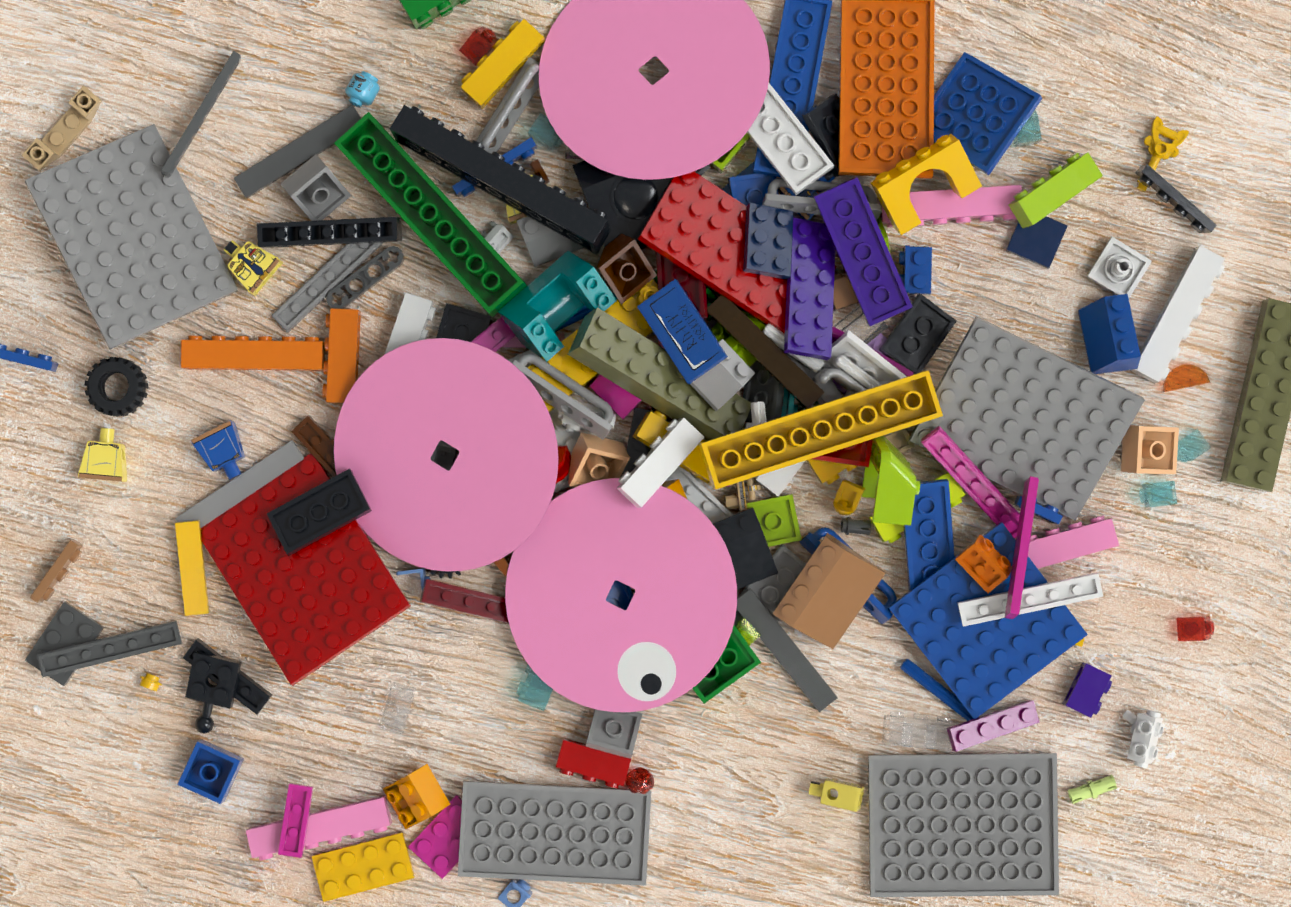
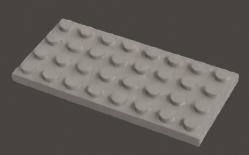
M463 781L458 876L646 886L651 790Z

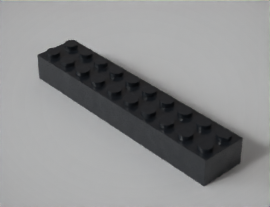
M403 106L390 127V131L397 143L593 254H598L611 232L606 214L598 209L592 211L586 208L585 202L576 197L572 200L565 196L566 192L557 186L553 188L545 184L546 181L535 174L530 176L524 173L525 169L516 163L510 165L504 161L505 158L499 153L493 151L491 154L485 151V147L475 140L470 142L464 139L465 136L458 130L452 129L450 131L444 127L445 124L434 117L429 119L423 116L425 113L419 108Z

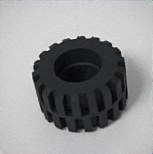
M117 357L104 358L100 360L99 364L95 363L92 366L94 368L92 372L88 371L87 376L89 378L88 381L85 380L84 384L87 386L85 394L89 396V403L94 405L97 411L116 417L128 416L129 413L136 412L138 406L141 407L144 404L142 401L148 395L146 393L148 383L145 381L147 377L134 362ZM115 373L123 374L129 384L127 394L118 401L109 399L105 392L107 379Z

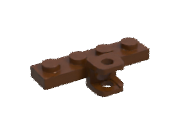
M308 415L291 432L331 476L335 477L337 475L334 461V439H331L317 422Z

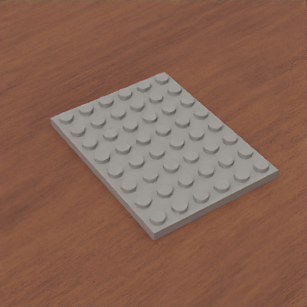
M155 124L25 180V184L109 350L238 291L177 168H175L169 178L161 173L170 154Z
M976 316L935 390L943 416L917 424L909 440L925 448L921 443V439L940 426L988 479L1023 495L1024 482L1030 476L1037 477L1039 479L1037 502L1044 506L1049 504L1059 509L1058 513L1076 521L1145 400L1143 397Z
M1057 753L868 755L870 897L1059 895Z

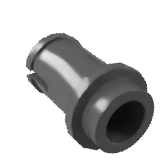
M850 517L842 518L841 532H844L845 535H849V533L870 535V520H854Z

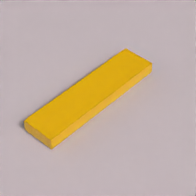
M200 520L176 522L175 529L185 616L208 614L209 603Z

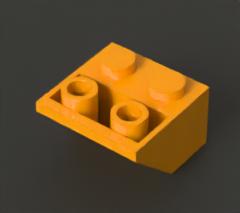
M428 764L421 766L383 788L387 800L391 803L405 829L432 817L450 805Z

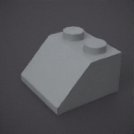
M317 154L281 183L282 187L311 221L323 220L351 197V194Z
M723 339L719 341V344L728 357L690 384L715 411L733 397L755 374Z

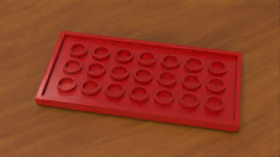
M695 171L673 177L637 239L762 322L771 324L785 334L787 280L743 271L746 205Z

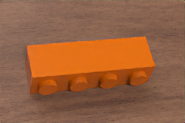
M330 308V314H326V328H329V337H325V351H328V361H324L323 371L327 375V384H323L322 396L326 398L327 403L343 404L351 388L358 380L360 310Z

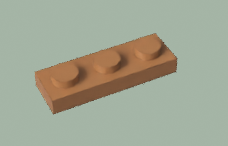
M70 540L30 596L32 600L41 603L51 598L55 592L53 587L57 581L61 582L68 574L67 567L71 562L75 563L82 553L80 549L83 544L77 540Z

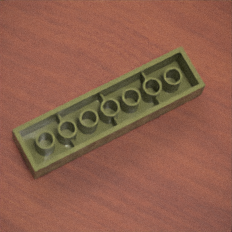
M1271 298L1263 300L1220 480V482L1262 492L1273 491L1291 414V303Z
M598 307L585 315L567 354L670 418L677 421L685 418L706 440L742 430L751 409V402L735 394L720 409L715 411L686 382L664 348Z

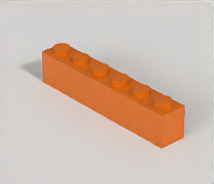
M188 336V340H181V368L323 371L325 343L319 341V337H305V341H296V337H282V341H272V337L259 336L258 341H249L248 336H235V340H226V336H211V340H202V336Z

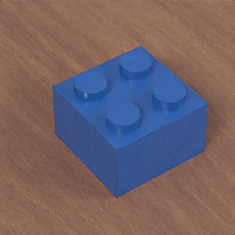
M201 739L197 741L177 785L222 804L229 794L244 758Z

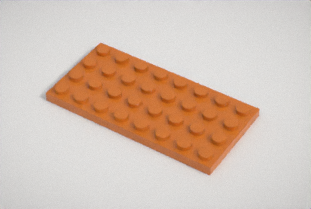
M841 0L838 175L877 176L882 172H888L895 168L898 162L915 156L918 150L934 144L935 0ZM933 169L920 173L916 178L932 179Z

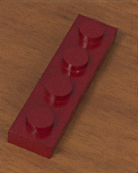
M425 579L420 603L509 624L505 598Z

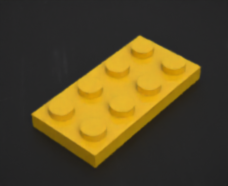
M404 832L311 856L323 902L415 878Z

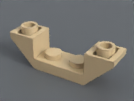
M83 85L68 102L72 105L42 140L36 138L22 156L39 171L56 161L89 126L102 100Z

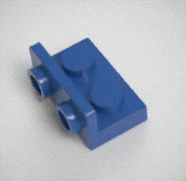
M905 245L903 251H899V265H903V274H899L905 290L907 294L920 293L930 295L932 247H910V245Z

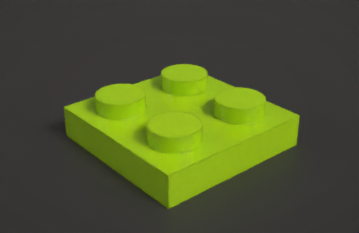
M792 494L746 503L747 510L754 508L768 547L802 540Z

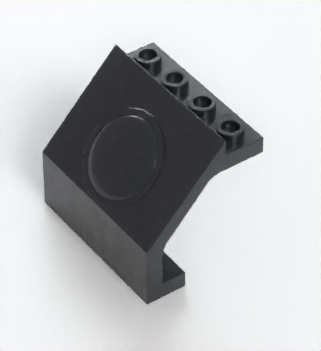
M586 161L572 165L590 210L598 209L607 215L606 219H608L611 232L603 244L604 247L620 234L635 239L640 249L647 247L646 244L637 238L672 178L653 180L633 179L600 170Z

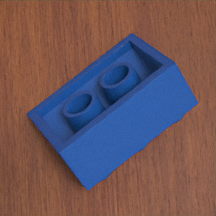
M1128 294L1106 296L1079 309L1078 315L1090 372L1102 374L1138 369L1141 355Z

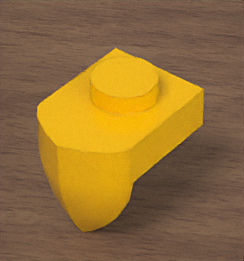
M843 479L833 501V507L840 515L854 513L857 510L865 488Z

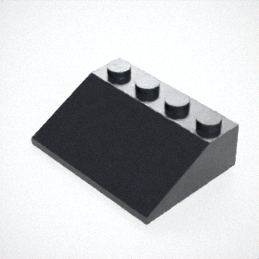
M754 508L713 523L731 556L735 570L737 590L778 574Z

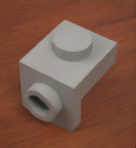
M440 440L431 456V460L446 470H450L454 464L457 449Z

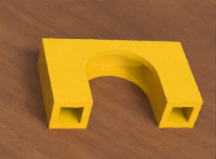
M952 134L941 136L933 145L918 150L915 156L898 162L895 168L888 172L880 173L876 176L875 180L870 182L893 228L900 235L921 224L910 200L911 185L920 173L929 169L943 170L954 193L961 198L982 187L959 139Z

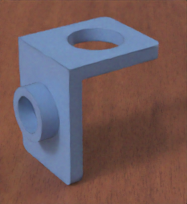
M425 568L396 572V575L420 573L422 590L425 579H430V576H426Z
M512 879L498 899L507 907H521L527 898H530L532 895L531 886L524 880ZM510 890L519 891L521 895L519 902L511 903L508 901L507 894Z

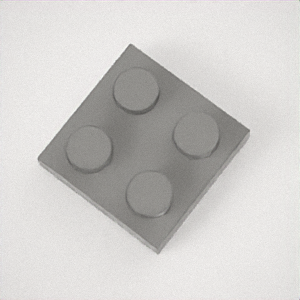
M595 709L586 747L631 759L642 713L608 712Z

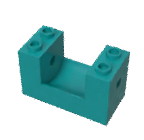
M567 251L498 312L521 344L547 362L564 347L554 333L584 306L592 311L597 307L605 311L617 299L594 266Z

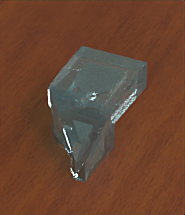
M1198 428L1178 441L1177 460L1186 463L1187 461L1191 462L1211 448Z

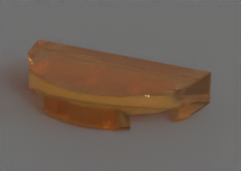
M1192 364L1180 365L1173 368L1167 375L1163 383V393L1211 382L1207 374L1200 367Z

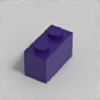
M1082 662L1062 704L1092 718V715H1096L1101 708L1102 702H1100L1103 693L1107 694L1112 685V681H1110L1112 675Z

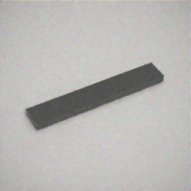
M232 52L163 166L161 173L168 178L171 177L240 63L241 55L237 52Z
M351 105L234 177V180L245 198L248 199L306 163L315 154L319 155L335 145L334 143L355 125L361 117L354 106Z
M749 588L737 598V610L815 708L821 712L838 698L837 695L753 590Z
M177 620L38 653L37 659L43 678L182 644Z

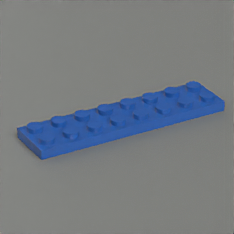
M785 0L771 72L770 85L807 131H809V128L802 115L813 108L833 2L831 0ZM757 147L753 172L781 177Z

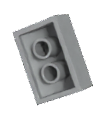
M582 195L579 196V197H576V198L582 200L583 202H585ZM528 216L517 220L534 267L560 258L567 251L573 253L583 249V247Z

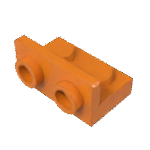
M981 534L955 559L987 593L1007 579L1012 570L1010 561L1005 556H1001L994 548L993 543Z

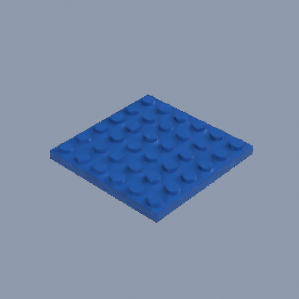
M1000 522L985 533L983 537L989 539L999 554L1005 556L1012 566L1016 540L1005 525ZM956 555L888 608L973 719H976L1088 634L1066 605L1020 614L1014 619L1001 618L963 627L957 602L1008 592L1011 573L1007 579L987 593L955 560L958 556ZM1028 557L1023 588L1048 583Z

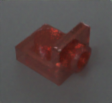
M482 26L471 34L459 51L477 66L480 59L490 52L498 39L491 29Z
M1210 616L1178 617V641H1206L1211 639V635L1214 634V622L1210 621Z

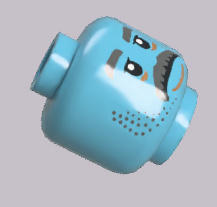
M365 71L355 73L345 89V93L350 97L348 101L359 108L362 105L370 106L380 90V86L377 83L378 79Z

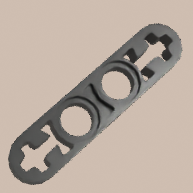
M395 246L386 248L333 288L327 295L328 305L333 309L346 308L403 264L404 254L402 250ZM391 251L394 254L398 252L400 254L397 256V259L399 261L396 263L394 261H390L388 264H386L388 267H390L386 271L384 265L378 260L383 258V261L385 262L390 258L389 253ZM372 265H378L381 268V275L377 278L369 276L368 270ZM354 279H360L363 283L362 289L358 292L350 289V283ZM344 286L353 295L350 299L345 295L341 299L343 302L341 305L337 303L332 304V301H334L333 295H342L344 291L341 288Z

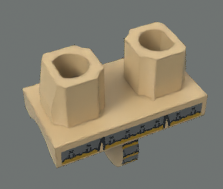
M753 478L747 479L746 487H744V481L730 485L736 486L737 495L725 496L726 508L739 509V511L747 510L745 491H748L749 500H756L755 490H761V485L754 486Z

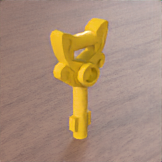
M1158 116L1152 122L1151 136L1149 135L1144 139V144L1148 146L1147 150L1152 155L1148 165L1156 170L1161 159L1166 160L1169 157L1175 158L1178 156L1179 149L1177 146L1189 134L1187 130L1176 132L1163 126L1164 124ZM1160 134L1173 141L1172 143L1163 142L1159 139L1158 135ZM1137 180L1139 182L1137 189L1145 192L1147 187Z

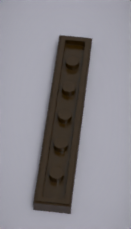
M721 294L707 308V313L806 409L810 408L825 393L731 300Z

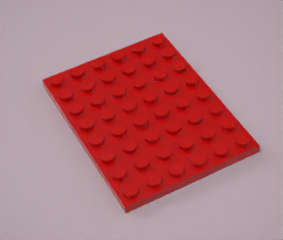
M311 453L304 457L302 461L201 528V541L292 686L411 607L357 520L290 556L286 554L267 513L330 479L320 462Z

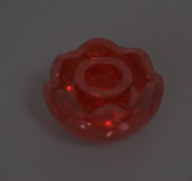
M635 768L627 774L625 784L632 793L646 794L654 786V777L645 768Z

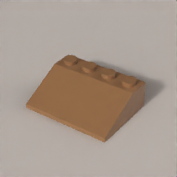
M827 533L775 608L773 615L794 629L834 649L886 572Z

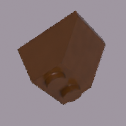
M620 234L604 247L597 265V269L621 305L657 276L635 239L624 234Z

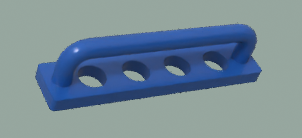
M826 527L819 528L813 534L808 533L800 541V544L811 555L820 544L819 540L827 533L851 548L835 531ZM881 579L877 587L886 595L887 602L883 605L871 594L863 607L880 624H884L893 616L888 607L897 601V597L893 589Z

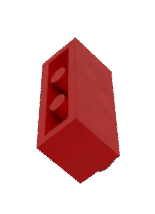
M564 738L556 767L560 768V773L573 776L575 772L582 774V779L596 782V779L605 781L606 786L618 788L619 785L624 786L631 759L589 748L584 743Z

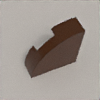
M538 159L531 162L530 166L534 174L546 181L545 184L549 183L550 181Z

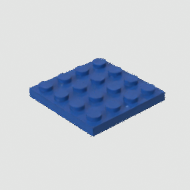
M964 52L934 95V143L941 136L952 134L959 139L971 165L990 175L1041 102L1042 96Z

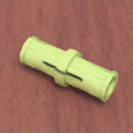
M1111 774L1099 780H1089L1087 784L1067 791L1071 803L1075 804L1085 799L1098 798V795L1117 789V786Z

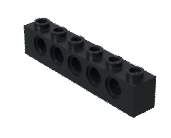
M400 217L258 223L257 239L258 247L261 248L402 241V225Z

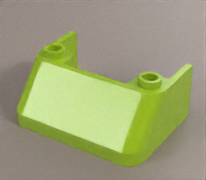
M884 435L874 438L869 467L864 468L862 487L865 488L862 497L875 498L872 521L911 526L915 495H919L920 481H916V476L910 467V462Z

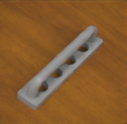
M528 58L476 140L485 147V151L491 154L493 151H499L539 87L540 63L533 58ZM531 79H533V86L530 89H526ZM519 98H520V99H521V105H520V107L517 108V109H513L514 106L516 105L517 101H518ZM508 118V126L505 128H501L505 120ZM496 138V145L488 148L493 139Z
M776 178L769 184L768 193L765 194L762 205L797 213L821 215L814 198L777 194L779 187L790 188L783 178ZM815 181L806 189L826 191L842 183ZM861 185L873 215L877 220L882 212V205L877 204L876 194L870 187Z
M525 354L518 361H512L530 380L544 401L600 439H605L613 427L610 424L613 419V410L607 402L537 355ZM526 364H534L602 410L604 417H599L525 367Z

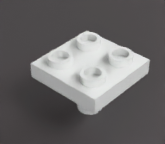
M1111 237L1088 273L1087 278L1115 295L1128 294V298H1130L1152 261L1116 238Z

